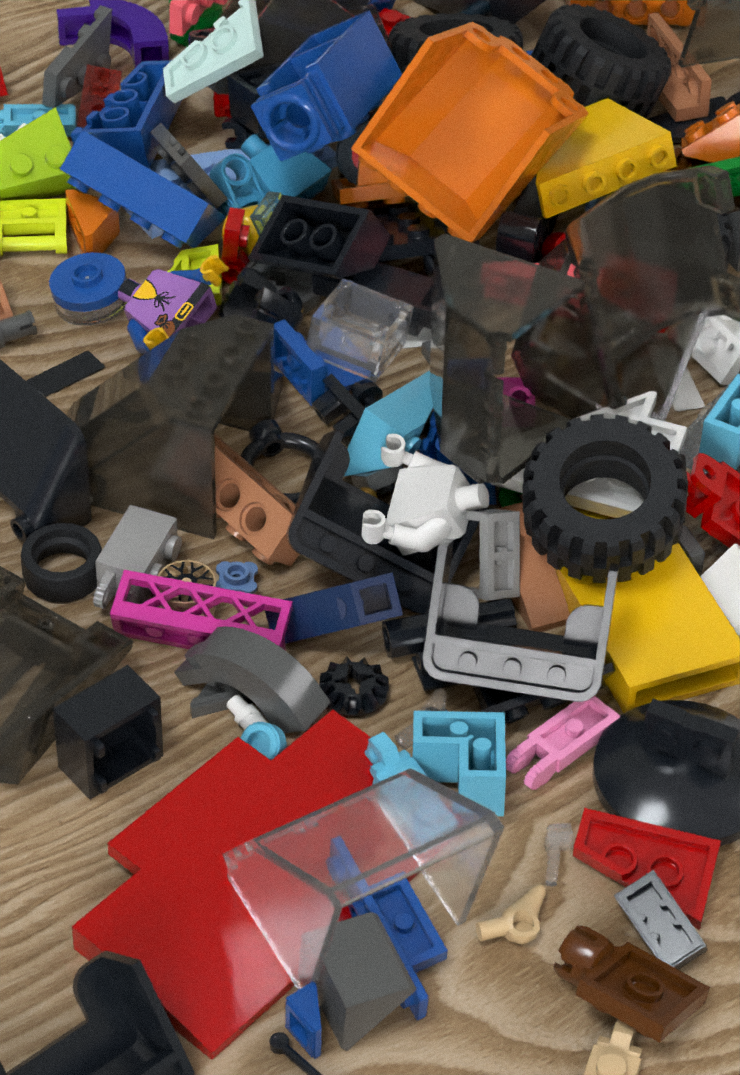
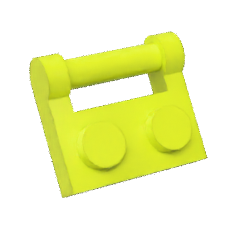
M66 198L0 200V256H3L4 252L56 250V254L68 253ZM34 234H44V235H48V236L3 237L4 235H6V236L34 235Z

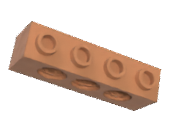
M192 426L165 466L178 477L175 483L187 493L200 497L203 500L200 506L209 514L217 518L222 517L228 523L226 530L242 541H248L254 546L251 552L258 559L268 565L278 562L292 566L300 554L291 548L287 539V530L296 504L214 433Z

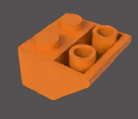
M732 101L715 112L717 117L705 124L703 120H700L684 131L686 135L681 140V151L684 156L711 163L739 157L740 103L736 105Z

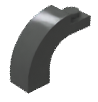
M217 627L205 641L194 645L186 652V660L174 672L183 686L219 682L236 688L258 706L269 723L278 726L284 733L306 731L331 703L313 676L292 655L263 636L236 627Z

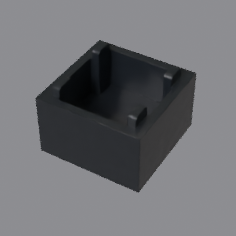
M129 665L53 708L58 767L89 800L105 793L109 788L152 762L160 760L163 756L161 697Z

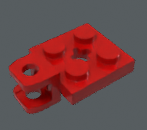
M699 453L693 458L691 474L687 472L688 496L686 512L694 518L703 513L700 526L703 530L729 548L735 543L740 546V473L724 461L719 463L712 457Z

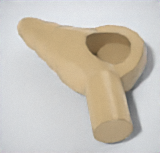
M540 884L531 888L520 899L509 905L503 911L501 917L476 922V932L479 940L484 941L501 936L517 944H527L534 940L540 934L538 918L543 899L546 895L545 886Z

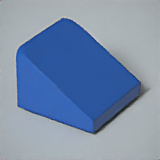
M313 981L286 997L285 1027L311 1058L317 1059L321 1056L322 1027L317 985Z

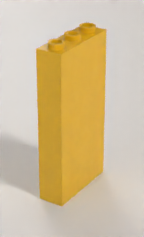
M573 507L578 512L592 518L615 519L610 516ZM679 543L672 545V552L664 562L654 560V569L650 572L640 575L636 571L631 574V580L617 582L604 665L612 662L616 669L605 682L623 713L638 706L651 703L652 699L659 701L685 700L740 684V638ZM564 566L561 570H556L570 613L578 606L585 604L604 606L608 578H606V583H593V577L583 575L582 580L568 576V569Z

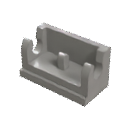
M491 508L479 509V511H466V520L480 521L479 588H469L476 593L479 599L487 601L520 597V511Z

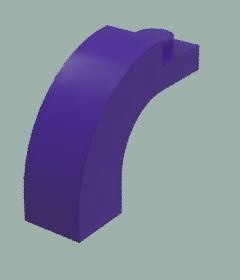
M89 0V6L56 9L60 46L76 44L78 31L84 24L92 25L96 20L94 12L101 5L112 9L110 44L120 46L129 52L133 60L134 69L142 61L169 60V43L165 26L154 13L140 5L124 0Z

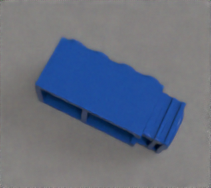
M370 10L313 34L305 40L256 89L260 97L251 105V109L280 161H284L304 152H307V154L315 152L332 142L342 141L357 132L356 127L370 117L369 111L382 104V99L390 93L393 85L401 77L402 72Z

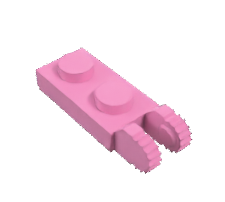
M596 696L583 702L574 701L528 734L527 739L507 756L506 769L510 773L516 774L521 769L527 767L534 756L537 755L541 760L530 768L523 780L527 787L531 790H536L541 785L546 784L555 771L559 773L598 744L606 728L620 718V715Z

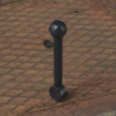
M277 1032L270 1037V1050L273 1053L285 1054L307 1075H322L289 1045V1037L285 1033Z

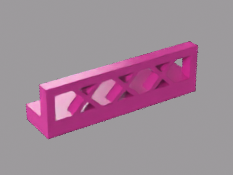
M124 570L110 611V618L115 635L190 649L194 645L205 641L217 627L226 626L256 633L286 651L284 637L293 605L292 601ZM131 585L149 588L155 596L142 604L126 601ZM182 594L191 596L196 605L184 612L172 610L167 601ZM224 602L233 604L238 613L227 620L215 619L209 609ZM264 610L280 613L275 630L257 627L251 617Z

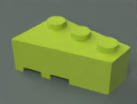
M56 107L0 140V200L44 199L64 194L65 190H76L75 187L67 183L70 176L60 170L71 150V146Z

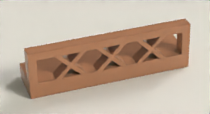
M659 13L649 14L647 35L656 39L659 42V46L667 51L672 67L671 75L658 98L675 122L708 117L712 79Z

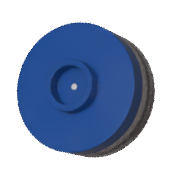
M95 252L79 254L60 263L54 269L49 279L55 310L59 317L71 324L88 326L107 322L122 313L127 304L118 298V290L127 279L123 264L111 255Z

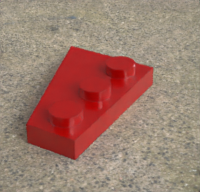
M584 808L573 847V857L625 887L654 870L693 927L700 930L721 841Z

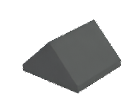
M369 912L308 931L304 974L309 983L313 981L316 983L319 1004L341 1049L348 1051L417 989L378 914Z

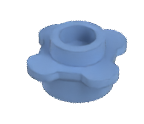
M223 561L216 566V573L219 575L216 587L254 594L257 591V583L254 582V576L258 573V567L255 563H230Z

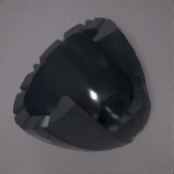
M246 267L237 276V281L234 280L229 287V293L225 294L226 301H222L218 313L220 318L217 320V333L219 334L220 341L232 348L252 351L271 349V324L285 319L296 332L299 330L304 317L301 297L289 286L278 290L262 275Z

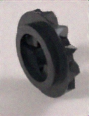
M346 656L341 664L330 662L327 671L320 673L319 686L331 702L327 707L337 713L350 716L365 715L380 708L388 697V676L383 675L380 664L369 665L365 657L359 662H352ZM350 678L356 679V682L360 684L358 694L348 684Z

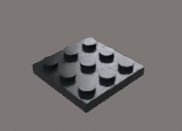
M405 201L399 204H388V207L374 209L370 206L363 208L370 210L391 235L378 262L479 247V239L471 244L467 241L461 242L455 239L447 231V225L437 217L435 219L430 218L421 212L417 206L418 203L410 204Z

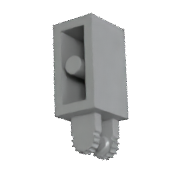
M133 505L128 507L95 561L97 588L93 598L94 606L106 608L112 597L116 596L124 570L158 576L159 572L168 565L170 560L175 561L182 545V538L177 536V518ZM131 585L126 601L142 604L147 601L151 590Z

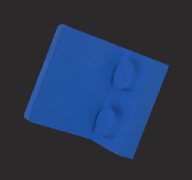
M285 319L271 324V360L311 406L316 399L327 391L322 380L330 374H333L348 391L356 382L363 385L364 383L377 380V371L339 329L305 341L303 335L300 332H296Z

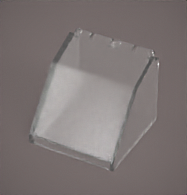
M409 768L249 840L222 855L228 867V880L295 987L299 990L313 981L317 984L342 908L421 871L455 924L458 926L465 923L505 827L494 811Z

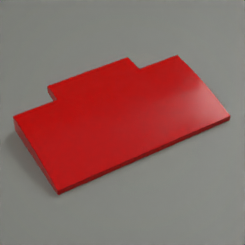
M332 709L272 760L241 738H235L107 843L108 855L134 875L72 925L73 946L88 961L105 950L141 960L174 1030L213 1060L305 977L304 966L308 931L352 918L348 903L351 901L344 889L337 890L327 870V864L331 863L332 844L342 841L366 886L370 888L402 873L410 882L460 836L425 854L422 853L372 785L374 778L369 769H371L370 766L373 764L365 755V750H367L369 743L368 739L371 737ZM449 804V806L458 816V811ZM458 816L465 826L463 834L468 829L469 821L463 816Z

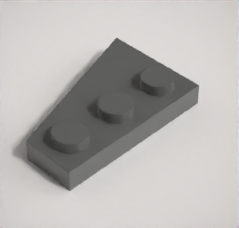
M100 5L94 12L96 20L92 25L84 24L78 31L76 44L72 48L65 46L44 71L42 105L51 108L58 107L82 91V89L108 74L111 66V56L109 55L112 20L111 8Z
M162 123L150 132L160 143L155 147V150L168 165L174 160L176 161L170 167L184 183L189 179L192 180L187 186L197 197L202 200L208 198L216 208L228 199Z

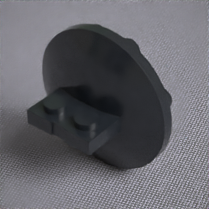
M652 699L651 703L638 706L622 714L620 718L606 728L596 746L592 774L595 791L609 814L720 840V846L740 839L739 718L722 709L704 703L686 700L659 701Z

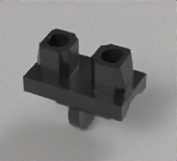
M330 374L322 380L327 391L316 399L312 406L318 417L327 425L341 414L346 416L332 427L334 430L338 429L344 433L341 442L348 448L365 408L382 399L383 392L376 383L368 382L361 385L359 382H356L351 386L350 390L353 393L351 394L333 374Z

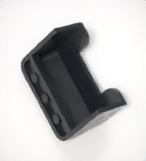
M106 950L82 965L73 980V993L86 1020L7 1072H5L0 1062V1075H195L194 1069L141 960Z

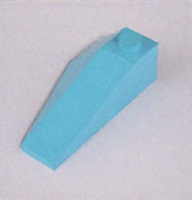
M445 361L365 408L347 448L350 462L344 477L390 468L384 465L381 459V447L387 448L386 436L388 434L402 436L406 443L405 451L411 454L418 451L422 443L419 437L440 396L451 362Z

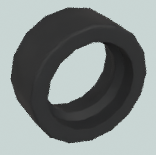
M55 523L43 526L31 533L23 543L21 551L22 575L26 587L37 597L50 602H70L82 599L93 592L97 587L95 561L102 551L97 536L87 528L73 523ZM58 553H72L86 560L80 567L66 572H51L38 565L46 557Z

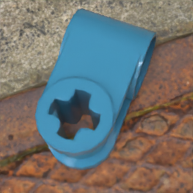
M234 153L213 166L209 177L228 198L221 205L222 213L225 216L224 219L228 215L230 207L241 209L252 205H260L270 212L268 199L259 185L248 158L242 154ZM226 167L234 171L236 181L231 180L227 176Z

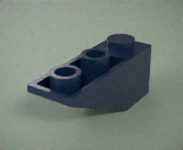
M393 572L282 599L292 601L293 605L284 637L285 643L403 615ZM265 610L269 629L275 630L280 613Z

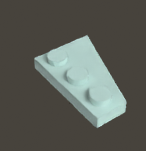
M240 0L238 2L240 8L228 19L224 16L219 18L213 24L215 30L202 42L193 41L163 68L166 97L174 104L264 57L255 0Z

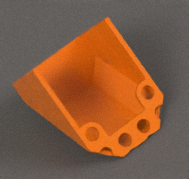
M470 22L426 39L351 150L359 155L358 160L362 165L372 171L378 170L387 177L391 188L400 194H408L417 201V206L421 212L430 218L435 219L437 217L447 225V231L451 236L461 242L467 241L471 244L486 233L503 211L507 209L585 120L589 113L582 104L572 98L575 93L569 85L551 73L550 70L527 54L512 40L501 35L498 38L489 33L483 26Z

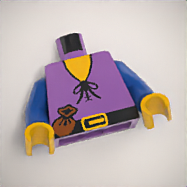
M217 255L208 257L201 264V267L195 270L166 272L157 269L151 272L143 284L132 279H126L121 284L118 290V298L127 303L124 309L129 321L127 331L139 353L153 354L156 359H159L162 356L161 353H163L174 362L179 358L217 309V304L209 285L220 286L222 279L219 275L229 269Z

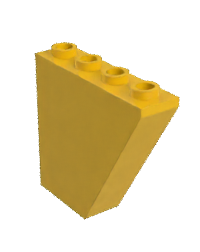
M609 98L586 106L585 109L589 113L588 116L537 173L536 187L543 217L547 219L602 197L605 194L676 167L671 132Z

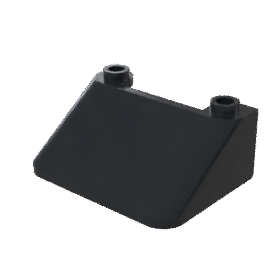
M0 359V497L15 510L16 518L10 522L12 531L20 541L25 542L31 533L43 526L55 523H73L84 527L92 520L85 438L80 428L72 419Z
M336 429L324 434L314 453L288 526L287 539L291 548L298 554L353 582L393 572L401 606L414 613H426L430 607L438 545L428 552H415L403 556L397 546L389 544V539L384 538L378 544L366 543L361 535L363 513L367 510H377L382 512L386 519L390 505L342 480L350 462L348 450L341 443L344 433ZM468 520L466 533L462 537L454 539L448 583L451 582L480 521Z

